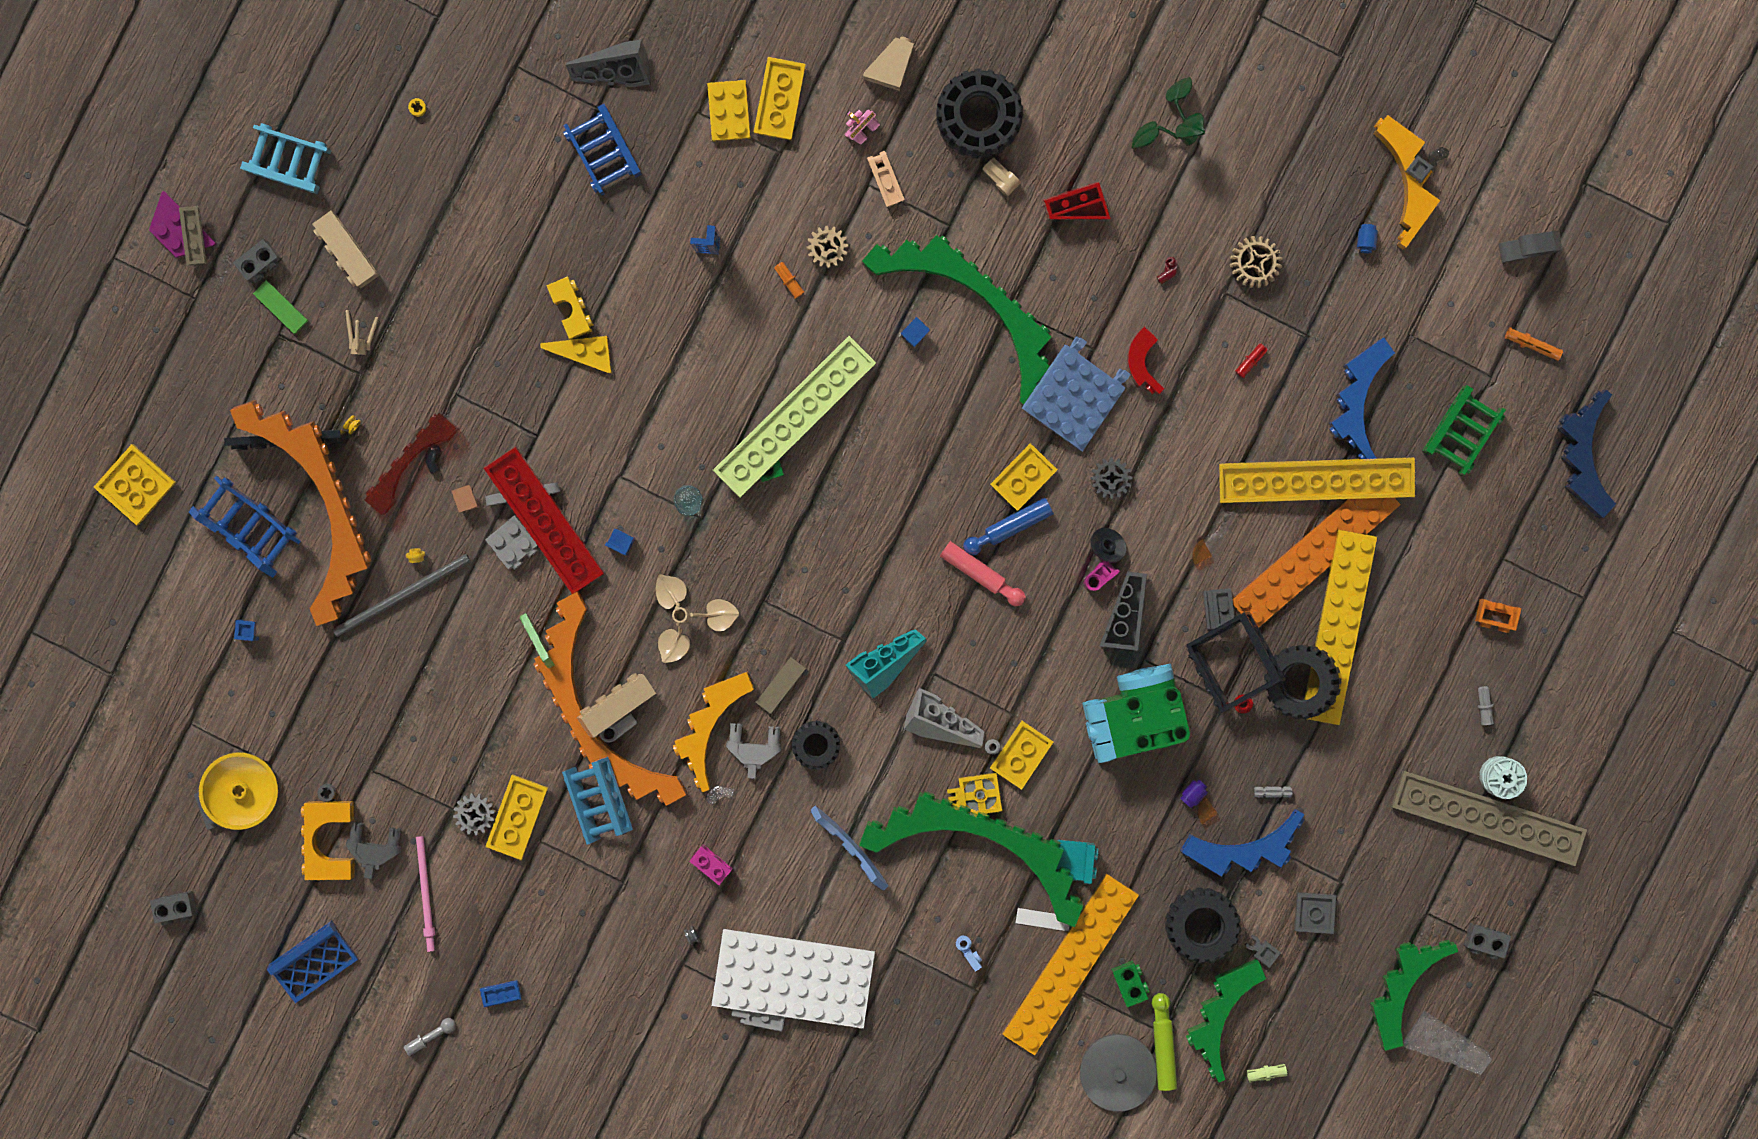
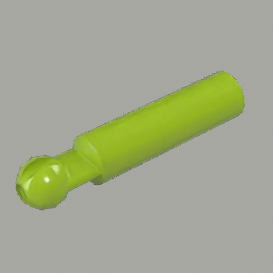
M1158 993L1152 999V1007L1155 1010L1153 1030L1158 1090L1170 1091L1177 1089L1173 1027L1172 1021L1169 1020L1168 1009L1171 1002L1164 993Z

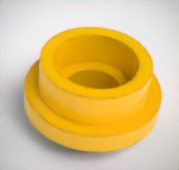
M420 548L410 549L409 553L406 554V558H408L410 563L424 561L425 552L421 551Z

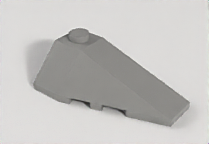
M921 688L917 690L906 715L905 730L921 737L977 748L982 747L984 731L967 718H961L957 715L953 707L950 706L948 708L941 703V698Z

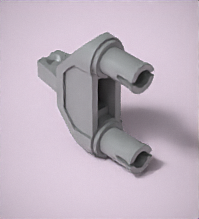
M730 723V739L726 742V747L744 764V768H748V778L755 779L756 769H761L762 764L782 750V746L779 744L781 727L776 726L775 734H773L774 726H768V743L766 745L750 744L741 741L743 724H737V731H735L736 723Z

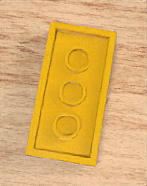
M772 57L767 58L754 134L792 141L806 64Z
M512 774L485 847L522 860L549 787Z

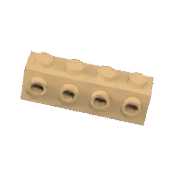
M329 211L313 223L315 227L314 233L320 240L323 238L327 244L324 247L331 256L334 254L338 259L336 261L338 267L342 271L346 270L349 275L347 279L353 287L363 288L379 276L336 213Z
M635 673L627 678L628 682L624 685L619 684L611 690L612 693L607 697L605 695L601 696L595 701L597 704L591 708L588 706L580 711L581 715L577 719L589 737L594 738L656 694L644 674L637 675Z

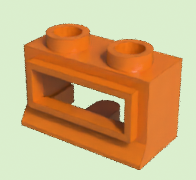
M1479 599L1475 621L1480 622L1479 626L1491 629V625L1498 627V631L1509 633L1510 630L1516 631L1521 608ZM1487 609L1510 615L1508 624L1484 619V610Z

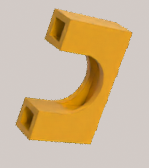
M308 801L304 803V806L301 808V817L304 818V825L301 828L304 844L302 845L301 853L304 856L305 864H302V875H305V880L353 879L355 877V858H330L325 856L317 846L316 837L318 830L325 823L353 821L354 801Z

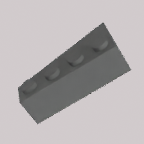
M1127 572L1100 646L1139 650L1147 574Z

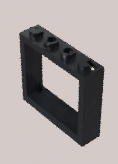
M1243 612L1186 644L1189 652L1188 656L1191 660H1194L1197 673L1200 677H1203L1205 688L1209 694H1212L1214 705L1218 707L1221 713L1238 707L1286 680L1250 612ZM1242 623L1272 680L1228 703L1199 646Z

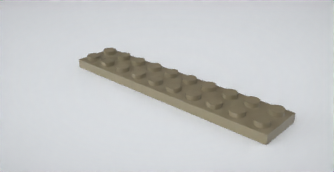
M1402 771L1391 805L1393 808L1576 866L1587 829L1407 771Z

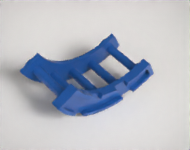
M216 475L214 479L220 487L204 508L199 510L193 506L189 511L190 515L216 533L218 530L220 534L226 537L228 543L239 551L243 550L247 554L246 557L260 571L273 578L277 573L273 567V562L290 539L297 544L301 542L296 536L297 532L289 526L286 527L268 512L270 509L261 502L257 504L235 488L231 480L226 477L221 479ZM228 490L237 496L238 499L223 519L217 522L210 517V512ZM247 503L256 512L241 532L235 535L227 529L229 527L228 524L242 505ZM264 516L272 525L257 545L250 547L245 542L246 537L260 518ZM279 530L283 537L267 558H263L261 556L263 548L276 531Z

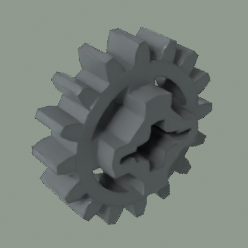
M1110 457L1109 462L1102 459V465L1099 463L1095 464L1098 469H1092L1091 472L1095 476L1090 477V480H1095L1092 487L1098 488L1097 494L1103 492V498L1109 494L1110 499H1113L1114 494L1119 498L1121 497V491L1127 493L1125 487H1131L1128 480L1133 478L1127 474L1131 469H1125L1126 462L1121 465L1119 458L1116 462H1113V457ZM1107 466L1106 473L1099 475L1100 471ZM1115 466L1120 468L1123 474H1119L1115 470ZM1110 473L1113 476L1120 477V479H1116L1112 483H1110V480L1103 478L1109 476ZM1124 481L1122 486L1119 489L1115 490L1116 484L1118 482ZM1099 482H1104L1108 490H1105Z

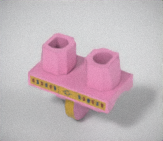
M860 110L855 114L849 111L847 115L850 119L846 125L851 128L844 135L848 139L862 144L867 139V136L862 132L863 128L867 126L871 131H874L880 125L875 118L876 114L870 110H867L864 114Z

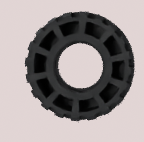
M981 68L970 72L967 70L958 77H953L950 83L943 88L936 110L937 126L941 132L940 135L948 143V146L951 149L957 150L963 156L968 155L975 159H978V157L989 158L994 154H1000L1005 148L1009 147L1019 133L1023 118L1021 97L1015 90L1014 84L1012 82L1009 83L1002 74H995L993 70L989 69L988 71H982ZM985 97L995 104L998 117L990 129L974 131L964 124L961 111L965 102L970 98Z

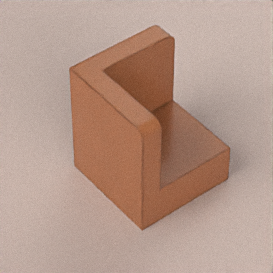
M470 485L452 491L459 513L480 507Z

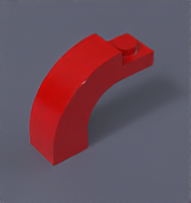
M1144 326L1129 345L1127 368L1131 374L1132 381L1137 387L1145 383V388L1149 393L1159 395L1164 388L1148 373L1145 366L1146 354L1158 339Z

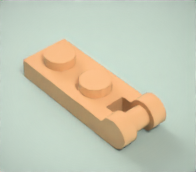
M882 151L878 156L867 157L885 205L888 208L905 201L886 152ZM883 162L884 167L878 169L876 164Z

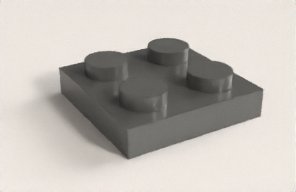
M1297 892L1294 931L1334 934L1336 895Z

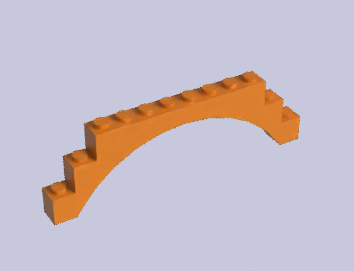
M256 400L236 406L230 412L237 429L261 436L284 449L301 464L312 478L325 502L331 523L332 535L330 567L323 587L309 609L316 626L336 620L341 616L342 607L339 601L336 602V599L354 593L357 584L355 578L350 576V574L367 569L370 566L371 557L369 552L365 551L363 547L364 539L362 534H358L356 529V518L350 514V503L347 497L344 498L342 483L335 476L336 468L334 463L330 462L328 458V447L325 443H322L320 438L322 436L321 429L318 425H315L314 421L292 428V419L285 411L263 418L262 406L257 404Z
M575 592L557 602L558 607L556 610L561 618L564 617L565 620L547 629V635H545L548 644L554 646L548 653L555 665L547 668L540 656L534 658L536 661L534 666L538 673L542 672L545 678L543 683L547 690L551 689L554 695L552 697L553 702L557 707L560 706L563 711L561 716L564 722L570 724L572 737L575 741L578 740L581 745L579 748L584 758L587 757L590 761L589 768H593L592 762L608 757L618 787L628 783L627 790L631 797L635 796L636 800L656 789L658 790L656 795L661 804L664 802L666 806L684 797L688 793L679 776L652 772L629 762L614 752L598 735L594 738L589 737L578 721L577 717L581 715L580 711L583 709L577 696L574 681L573 654L577 633L588 607L579 592Z

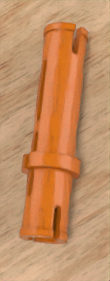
M1511 327L1506 332L1505 339L1520 344L1522 348L1527 347L1556 361H1559L1563 354L1562 349L1535 339L1529 333L1524 334Z

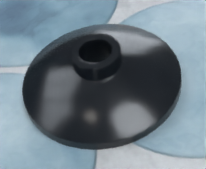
M1100 528L1092 534L1090 540L1091 548L1098 558L1108 563H1115L1125 556L1126 543L1118 532L1110 528Z

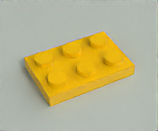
M746 80L707 83L712 142L751 139Z
M1030 443L990 485L1018 511L1058 469Z
M1021 720L990 766V769L1022 790L1053 744V741Z

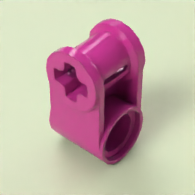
M1102 560L1085 577L1084 586L1089 591H1096L1116 576L1120 570L1115 569L1111 563ZM1091 577H1095L1098 580V585L1095 588L1090 587L1088 584Z

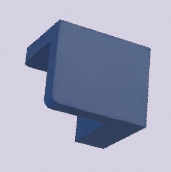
M916 317L900 335L915 348L930 329Z
M614 529L605 546L623 555H628L635 538L618 529Z
M236 620L234 639L258 641L259 637L256 636L257 622Z

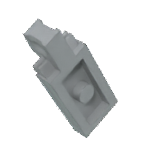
M732 1009L731 1014L732 1017L741 1018L740 1023L780 1032L783 1030L785 1020L783 1016Z

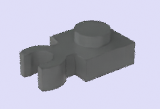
M1251 935L1255 940V944L1249 945L1245 943V946L1249 950H1256L1254 956L1270 968L1281 952L1266 940L1260 944L1258 937Z

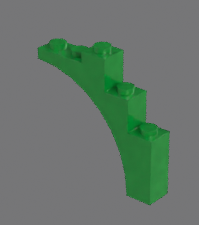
M1444 940L1439 942L1437 946H1422L1420 950H1418L1417 946L1408 942L1400 944V948L1395 949L1401 971L1391 970L1387 972V975L1382 976L1388 998L1378 997L1374 999V1002L1370 1003L1380 1044L1385 1051L1404 1046L1401 1024L1407 996L1420 975L1432 964L1458 952L1457 945L1454 942Z
M1257 959L1214 976L1216 980L1213 983L1217 993L1221 992V994L1201 1002L1202 1008L1199 1010L1203 1019H1207V1021L1187 1029L1189 1035L1186 1038L1190 1047L1194 1045L1196 1050L1203 1048L1200 1051L1204 1061L1208 1060L1210 1063L1209 1073L1212 1079H1217L1218 1083L1226 1080L1220 1059V1040L1225 1020L1232 1007L1243 994L1256 984L1266 980Z

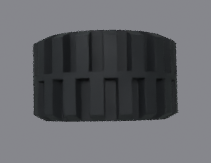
M820 720L809 721L796 731L792 741V751L795 759L802 766L816 770L826 768L835 761L839 754V735L835 728L827 722H821ZM812 734H821L827 740V750L820 756H812L805 749V741Z

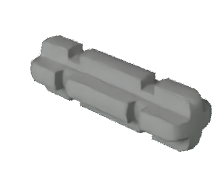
M1255 787L1254 795L1257 798H1263V796L1292 797V788Z

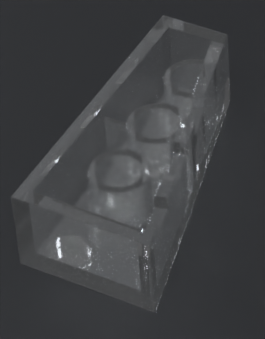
M1425 1010L1403 1040L1404 1046L1407 1049L1421 1052V1054L1430 1055L1480 1075L1492 1060L1489 1052Z

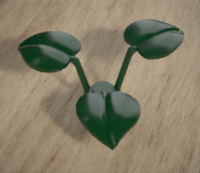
M1191 77L1174 83L1167 90L1165 96L1168 102L1174 101L1184 123L1177 126L1176 133L1158 126L1156 121L1146 123L1136 132L1133 138V150L1153 143L1158 137L1160 130L1173 136L1176 140L1181 139L1186 146L1192 145L1198 136L1205 135L1203 115L1195 113L1185 118L1179 105V100L1186 98L1192 89Z

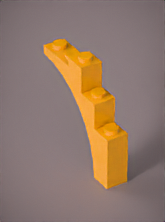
M748 671L705 687V692L702 695L705 703H709L710 706L689 714L690 719H687L691 730L695 729V733L674 741L675 745H673L676 756L680 755L681 759L689 757L690 760H687L690 771L694 770L697 789L701 788L702 792L711 788L706 769V752L712 729L719 716L730 704L739 697L754 690Z

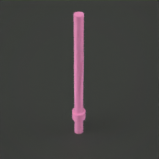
M424 836L416 837L425 924L423 934L426 937L427 952L435 951V927L432 926Z

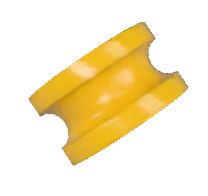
M415 98L409 102L408 109L413 116L420 117L426 112V104L423 100ZM416 103H420V106L423 107L419 112H415V109L412 108Z
M354 415L343 425V429H347L349 434H352L361 424V421L356 420Z

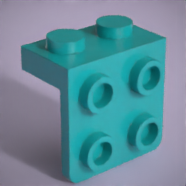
M1057 840L1061 842L1064 848L1057 868L1064 867L1069 869L1071 874H1073V880H1081L1084 883L1092 884V879H1096L1097 868L1093 867L1094 860L1098 859V848H1095V844Z

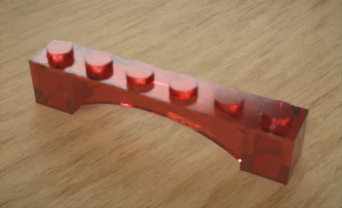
M442 413L434 414L429 419V425L426 429L422 428L415 437L417 439L413 444L409 443L404 448V454L401 458L397 457L390 466L392 468L388 473L384 472L379 477V483L376 487L372 486L365 495L367 497L364 501L379 514L386 515L397 502L395 499L397 485L412 460L422 451L442 441L448 443L460 429Z

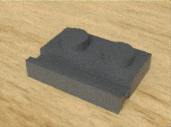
M1231 588L1202 591L1207 629H1215L1234 618Z

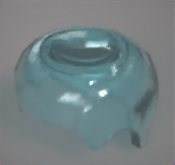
M683 485L676 490L673 501L679 513L684 516H692L700 511L703 498L698 488L692 485Z

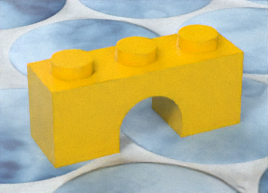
M567 276L546 285L554 304L558 305L568 302L572 305L573 311L571 316L562 320L569 339L573 340L592 332L591 326H593V322L590 316H586L583 309L586 306L582 297L578 298L576 294L578 287L575 281L570 280Z

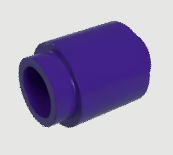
M1193 780L1181 793L1183 795L1180 799L1190 808L1194 805L1197 806L1208 793L1206 791L1207 786L1200 780L1197 782Z

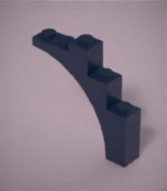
M1608 390L1597 391L1591 397L1592 402L1588 406L1584 405L1578 411L1579 416L1576 413L1565 414L1559 420L1561 424L1557 427L1574 443L1573 445L1570 443L1563 450L1564 454L1561 457L1577 472V474L1574 473L1567 479L1568 484L1565 488L1597 518H1604L1616 505L1599 481L1592 454V441L1596 421L1603 407L1612 396Z

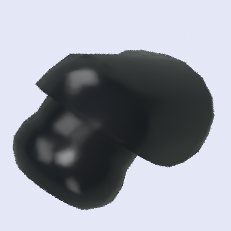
M438 445L427 448L424 458L431 474L440 471L435 461L436 456L441 453Z

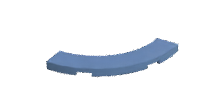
M814 806L811 809V813L816 822L831 835L839 837L844 842L842 844L852 856L856 855L861 861L860 866L870 881L881 890H885L888 884L868 856L836 822L817 806Z

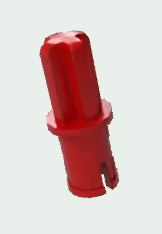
M1258 344L1249 356H1245L1246 359L1235 372L1244 379L1254 366H1258V361L1266 354L1268 349L1263 344Z

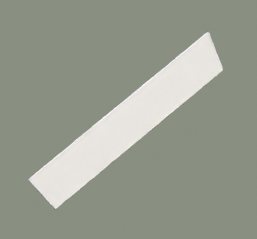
M1018 908L1016 923L1069 931V925L1057 921L1056 915L1053 913Z

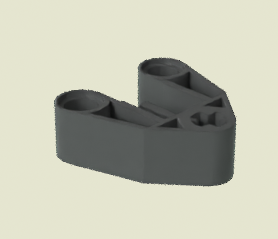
M1559 231L1524 235L1518 237L1519 240L1498 244L1502 263L1563 251Z

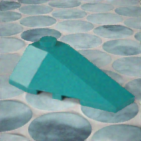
M914 629L894 638L893 642L885 646L883 644L878 645L874 651L860 653L845 666L861 688L869 696L875 698L889 687L927 640Z

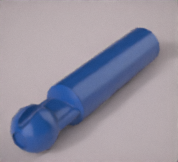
M1043 498L986 528L985 535L979 538H967L963 548L968 554L977 555L983 545L987 543L996 545L1054 513L1046 498Z

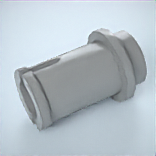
M990 739L985 744V750L989 754H996L1000 750V744L997 740ZM994 743L996 745L995 749H990L989 745Z

